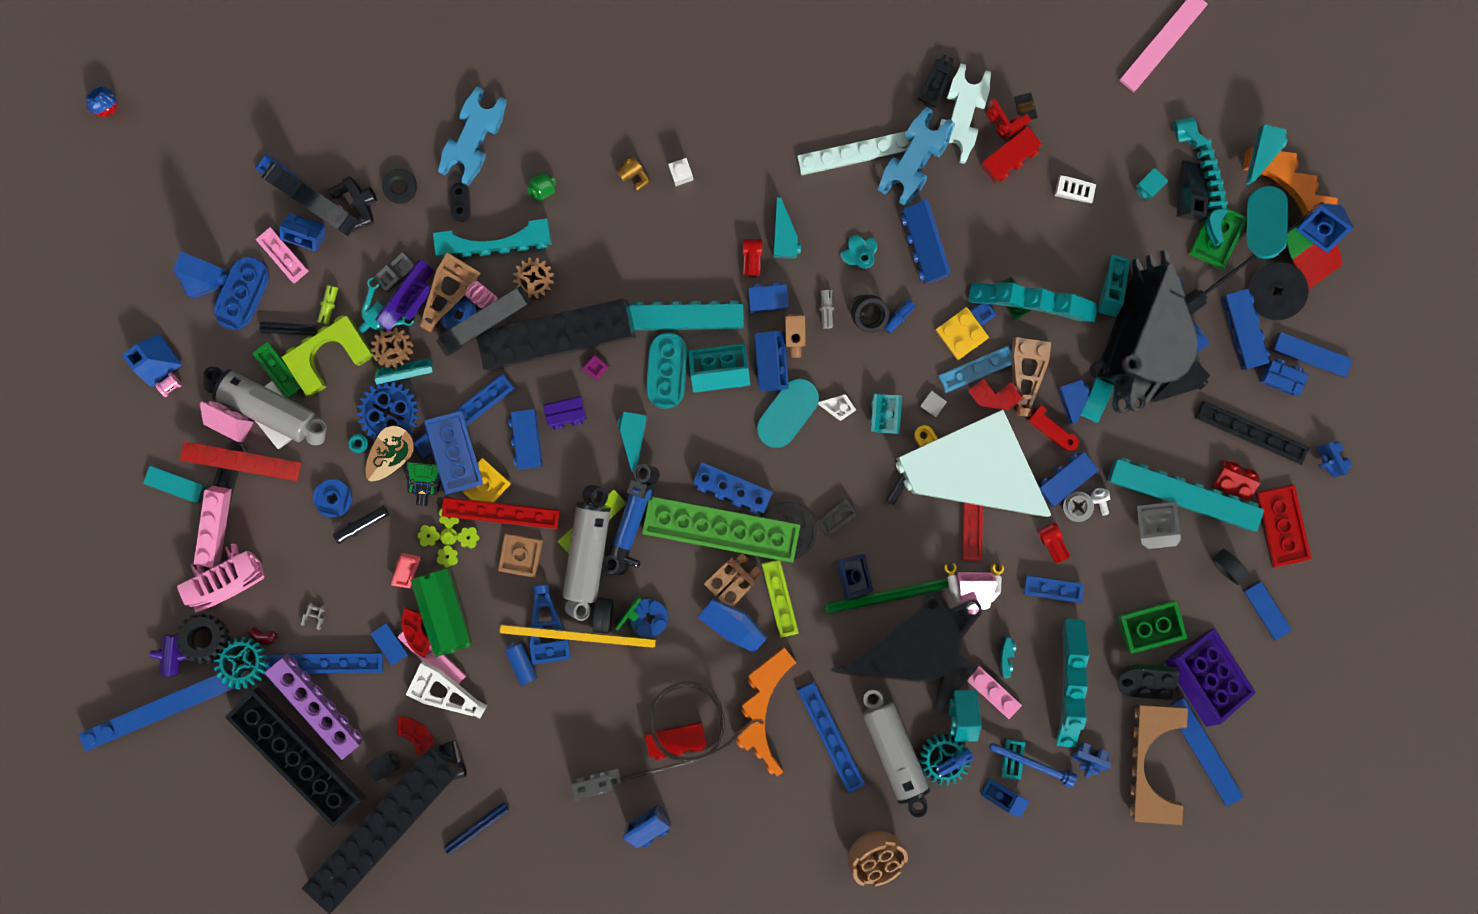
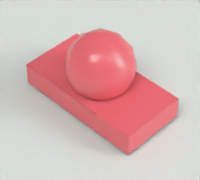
M401 553L396 562L391 585L410 589V580L414 579L420 563V556Z

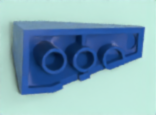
M181 251L173 268L177 279L182 281L181 287L186 289L185 295L194 299L220 289L227 278V270Z

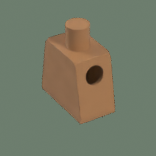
M784 314L786 347H790V358L801 357V347L805 346V315ZM798 334V340H792V335Z

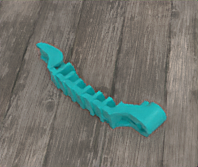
M1194 117L1174 120L1173 132L1177 142L1187 141L1193 150L1200 149V152L1197 153V159H1206V161L1200 164L1201 169H1209V171L1204 172V179L1211 178L1212 180L1206 183V188H1214V192H1208L1207 195L1208 199H1216V202H1208L1207 209L1218 210L1212 212L1205 223L1207 233L1213 245L1220 246V243L1224 242L1221 222L1228 212L1226 207L1228 201L1225 199L1226 190L1223 189L1224 182L1221 180V170L1217 166L1218 159H1215V150L1211 147L1212 141L1199 134Z

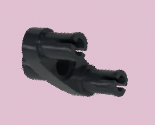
M351 176L342 179L343 182L328 189L333 199L347 192L350 193L360 213L356 217L359 222L351 233L364 226L368 227L374 224L370 205L378 202L370 186L362 190Z

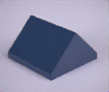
M865 554L836 561L846 600L874 591Z

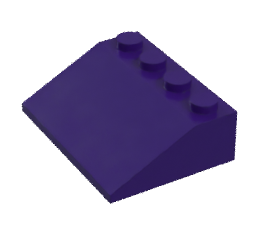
M1215 628L1184 646L1165 661L1167 666L1179 667L1180 674L1177 682L1206 727L1222 724L1256 693Z

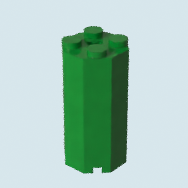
M450 568L410 580L435 657L473 646V640Z

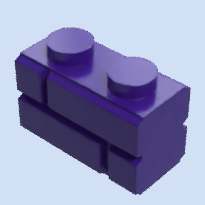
M582 396L543 404L547 425L550 428L553 427V430L565 428L564 424L572 423V426L583 424V420L587 419Z

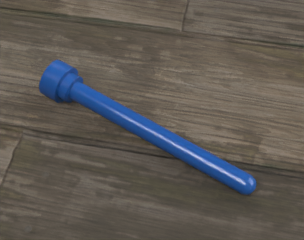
M995 743L989 745L991 751L1060 779V782H1063V785L1072 788L1076 782L1077 774L1074 772H1061Z

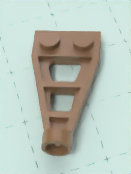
M446 253L437 268L424 314L418 325L431 332L435 324L465 295L468 286L477 280L480 272L451 254ZM446 276L453 278L460 284L459 289L453 295H446L441 290L443 279ZM437 295L447 299V304L439 312L432 308L433 301ZM430 318L432 320V323L425 319Z
M1013 337L1011 351L1013 383L1021 392V381L1023 379L1032 381L1030 393L1028 395L1023 394L1025 399L1015 405V415L1031 417L1032 405L1049 363L1052 342ZM1025 358L1037 362L1035 372L1031 376H1026L1022 372L1021 363Z

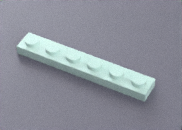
M905 131L798 155L797 159L801 176L904 153L907 151L911 141L905 138L907 133Z

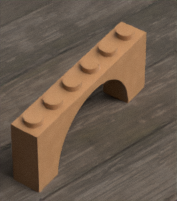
M1138 703V708L1134 709V719H1137V727L1133 729V738L1136 739V746L1132 748L1135 766L1132 765L1131 776L1135 777L1134 785H1131L1130 794L1134 797L1133 804H1130V816H1133L1135 822L1182 825V803L1167 799L1152 789L1145 777L1144 759L1151 743L1161 734L1173 729L1187 728L1188 708L1186 706Z

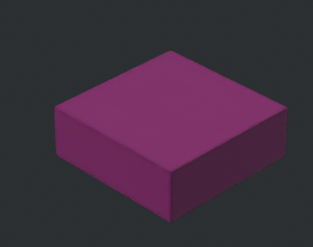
M594 354L582 369L598 381L609 366Z

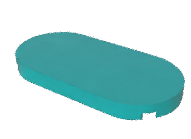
M1265 186L1255 190L1248 199L1247 246L1255 256L1262 259H1270L1279 255L1287 245L1288 200L1285 193L1279 188Z
M671 332L658 335L651 342L649 348L646 392L649 400L655 406L662 409H670L677 406L682 401L685 393L688 350L685 341L677 334Z
M804 379L792 380L788 383L789 389L781 390L758 423V435L764 444L773 448L786 446L802 428L816 409L819 401L818 391L811 382Z

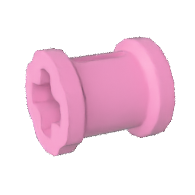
M170 372L167 378L160 383H156L155 386L164 397H167L176 387L180 388L182 383L176 375Z

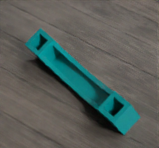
M548 219L528 221L529 225L520 232L494 241L466 240L457 237L453 231L433 233L435 254L443 260L446 253L454 257L471 258L472 254L488 256L491 255V252L498 251L499 254L509 253L511 249L527 251L529 247L535 246L536 249L548 248V245L552 244L550 222Z

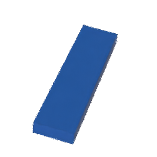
M1282 332L1278 334L1272 350L1343 378L1347 377L1353 361L1351 358Z

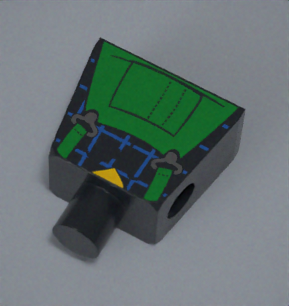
M406 462L408 493L417 494L416 505L427 506L428 496H438L441 480L437 466L434 464Z

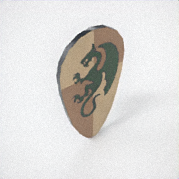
M392 425L380 432L367 459V480L377 481L387 477L412 456L415 442L407 429Z

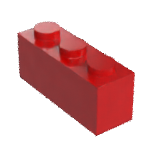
M1027 127L984 160L980 166L994 183L998 180L1002 182L1010 176L1009 171L1013 168L1018 170L1022 167L1027 157L1031 159L1040 152L1039 148L1042 146V143L1032 130Z
M702 721L647 732L645 734L649 757L655 758V760L664 759L666 755L672 753L674 756L683 755L685 751L691 749L692 752L704 750L703 747L707 746Z

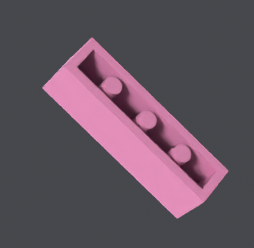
M211 486L204 491L194 558L195 565L213 568L221 563L232 489Z

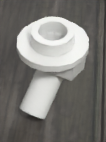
M1104 488L1095 489L1091 494V499L1094 504L1099 503L1102 516L1108 515L1109 510L1106 501L1110 500V492Z

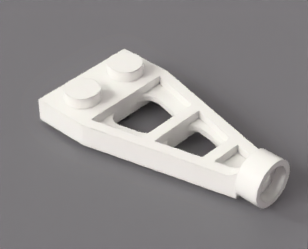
M425 661L421 662L406 693L407 696L423 704L475 716L479 719L487 707L486 704L475 699L442 670ZM435 681L440 682L447 688L448 693L445 697L440 698L431 695L430 689ZM453 692L464 698L465 702L463 705L459 706L449 701Z

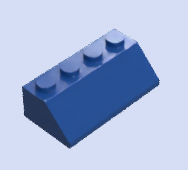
M925 199L903 209L902 215H900L903 227L906 226L908 231L906 233L907 242L909 245L912 244L914 250L911 252L914 263L917 262L919 270H917L920 281L924 282V285L945 279L951 273L928 199Z

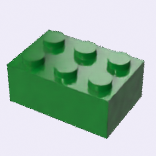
M1168 600L1116 614L1125 650L1130 654L1188 639L1178 602L1175 600Z

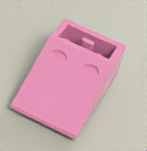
M209 400L208 403H200L204 425L237 442H244L254 423L249 420V417L237 411H231V408L219 402Z

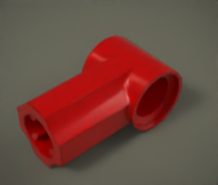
M743 239V276L760 277V256H762L763 239Z
M1055 522L1038 530V535L1044 546H1047L1055 564L1071 557L1062 540L1061 530Z

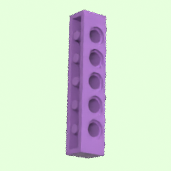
M286 654L265 672L268 678L341 760L362 743L361 733L357 729H353L349 724L348 718L338 712L334 702L328 700L323 695V690L319 686L314 685L309 674L299 668L295 658ZM287 673H291L294 680L288 679ZM299 687L304 688L307 695L302 694ZM312 702L318 703L320 709H315ZM325 717H330L332 723L326 722ZM338 731H342L345 734V738L340 737Z

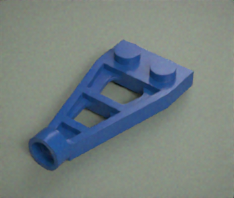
M549 585L533 586L535 595L531 627L542 628L543 626L550 625L554 629L564 630L550 596ZM545 593V596H539V594ZM547 606L550 609L552 619L551 621L541 622L539 620L540 607ZM530 636L532 665L571 659L568 639H556L553 642L542 643L540 637Z

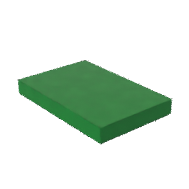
M1227 208L1228 212L1221 222L1224 242L1220 243V246H1214L1207 233L1205 222L1208 216L1218 209H1209L1207 217L1204 218L1188 254L1224 270L1247 222V217Z

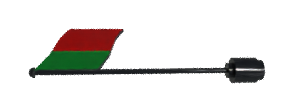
M1304 216L1287 229V248L1295 267L1306 277L1310 289L1342 265V258L1337 245L1326 253L1296 231L1306 216ZM1253 254L1204 292L1194 289L1187 294L1184 300L1189 314L1193 315L1207 304L1206 294L1257 256Z

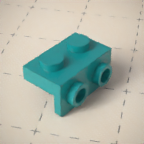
M874 393V397L871 400L872 417L869 422L871 432L900 433L901 395Z

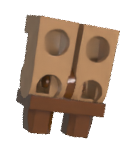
M739 553L734 558L731 557L704 585L717 596L730 583L717 598L721 602L733 607L756 583L755 579L761 571L753 565L746 572L741 566L748 558L743 553Z

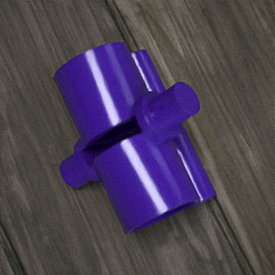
M162 635L161 649L150 650V658H158L160 660L159 674L168 677L178 675L179 662L182 659H187L178 651L179 646L175 642L178 641V638L175 637L176 635Z

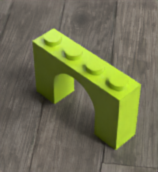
M343 315L339 316L334 320V324L329 327L324 326L317 331V335L305 338L301 341L302 344L297 348L295 346L291 347L285 352L286 355L282 357L306 396L312 397L327 387L314 364L316 351L323 344L332 341L339 342L345 348L354 364L358 366L375 355L371 352V348L362 334L357 330V326L351 317L347 315L345 317Z

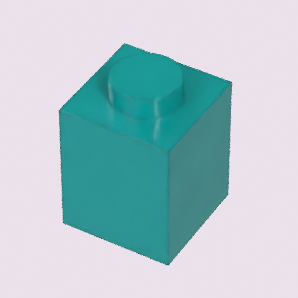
M1153 168L1134 188L1137 190L1136 193L1139 197L1148 201L1168 180L1156 168Z

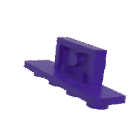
M419 259L375 318V321L390 332L400 317L411 320L417 314L422 303L429 297L431 287L425 283L434 270L423 260Z

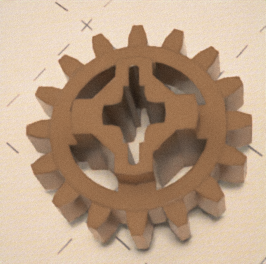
M528 258V263L522 260L523 266H516L518 273H513V275L517 279L513 280V283L518 284L516 288L521 286L525 293L528 294L529 299H532L533 295H535L538 300L540 294L544 297L546 296V290L552 291L549 285L555 284L551 280L555 275L554 273H549L552 270L551 266L545 267L546 261L540 263V259L536 258L535 262H533L531 258ZM531 267V270L524 272L527 268ZM540 268L545 271L546 277L541 276ZM535 274V276L540 280H534V282L532 283V281L529 278L533 277ZM521 280L527 282L528 289L524 288ZM540 285H544L541 289L536 291L537 287H539Z
M397 327L393 331L390 330V332L387 331L385 333L383 330H380L381 336L375 335L374 337L377 341L371 342L372 346L375 347L371 349V352L375 354L373 358L378 361L380 366L385 364L387 369L391 365L397 369V364L399 363L404 366L403 361L410 360L408 354H413L410 348L414 344L410 341V336L406 335L404 330L399 332Z

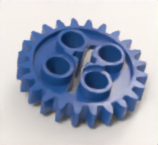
M386 382L384 387L382 384H377V389L370 386L371 393L364 392L367 397L366 399L360 398L363 405H357V407L362 409V412L357 413V415L363 418L358 421V423L365 424L362 430H369L367 436L374 434L373 440H376L380 432L388 427L392 420L397 422V426H401L407 429L409 433H413L411 426H418L414 423V420L420 419V417L415 416V413L420 412V409L415 408L419 402L412 401L415 395H408L410 389L407 388L403 391L404 385L400 384L397 388L396 382H392L391 386L389 382ZM386 394L388 396V402L387 404L383 405L381 404L380 399L383 395ZM400 403H404L406 406L403 413H399L397 409ZM377 404L384 409H388L392 413L403 417L404 420L401 421L394 416L387 415L386 412L375 408L373 405ZM374 412H378L380 414V418L377 422H374L372 420V414Z

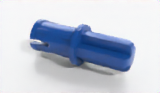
M907 300L897 311L893 312L884 329L891 334L901 322H905L904 319L915 309V304Z
M968 748L956 756H950L951 759L938 765L936 770L940 776H944L955 769L959 770L961 766L974 760L973 754Z

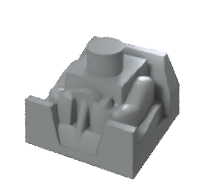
M1177 502L1137 506L1142 545L1148 549L1177 546L1180 542Z

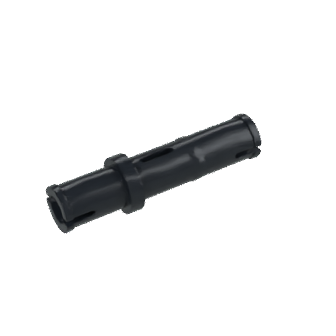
M383 505L354 523H348L347 527L333 533V537L338 544H341L343 541L352 536H358L359 532L390 516L389 512Z

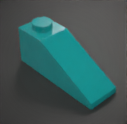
M1266 124L1258 128L1245 182L1246 185L1253 183L1286 146L1288 140L1286 129Z
M777 197L773 258L796 259L797 254H801V242H798V236L782 199Z
M1111 255L1099 299L1098 313L1116 317L1122 308L1130 259Z
M623 412V416L619 415L618 427H620L631 471L634 472L639 464L647 416Z

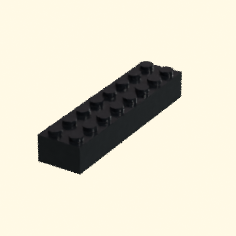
M623 298L491 328L477 336L483 370L491 371L634 339L636 334L629 301Z
M259 687L253 689L225 716L238 732L333 828L366 797Z

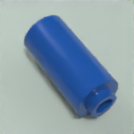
M515 641L507 645L505 654L520 686L537 679L538 677L523 644H518Z

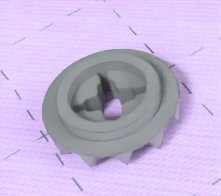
M1073 492L1063 502V511L1066 517L1074 522L1087 520L1094 510L1093 500L1084 492ZM1072 501L1076 503L1083 502L1081 505L1082 511H1073L1075 505Z

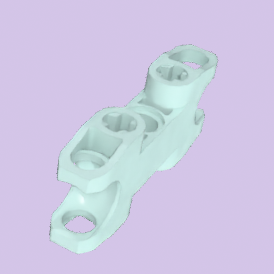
M960 64L951 82L947 99L956 101L951 116V121L955 123L949 143H955L960 147L959 163L965 164L971 149L975 145L978 129L970 127L975 107L984 109L986 105L991 72L985 71L979 84H970L965 79V64ZM941 119L938 129H940L947 120Z

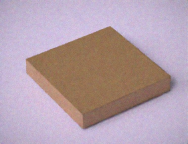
M505 533L498 571L536 578L543 540Z

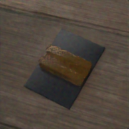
M1032 93L1014 97L1018 115L1021 114L1023 117L1028 114L1031 120L1038 118Z

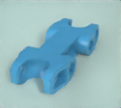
M478 86L465 101L459 118L465 121L466 124L459 140L456 141L450 138L447 141L438 172L445 176L452 165L457 163L463 164L465 172L462 177V183L466 186H469L480 172L486 154L479 151L487 132L494 135L498 132L503 122L507 100L500 97L491 109L482 108L480 103L484 91Z
M928 107L920 113L909 127L905 138L911 141V144L901 161L895 157L890 160L883 172L878 191L886 194L894 184L902 183L904 191L899 203L906 207L920 193L927 180V175L921 171L931 154L937 157L942 155L949 144L955 123L948 119L940 129L936 131L930 130L929 122L933 116V111Z

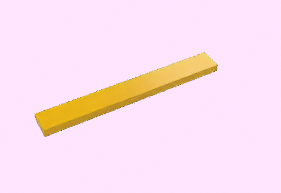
M500 625V632L504 634L652 648L655 647L656 642L655 639Z

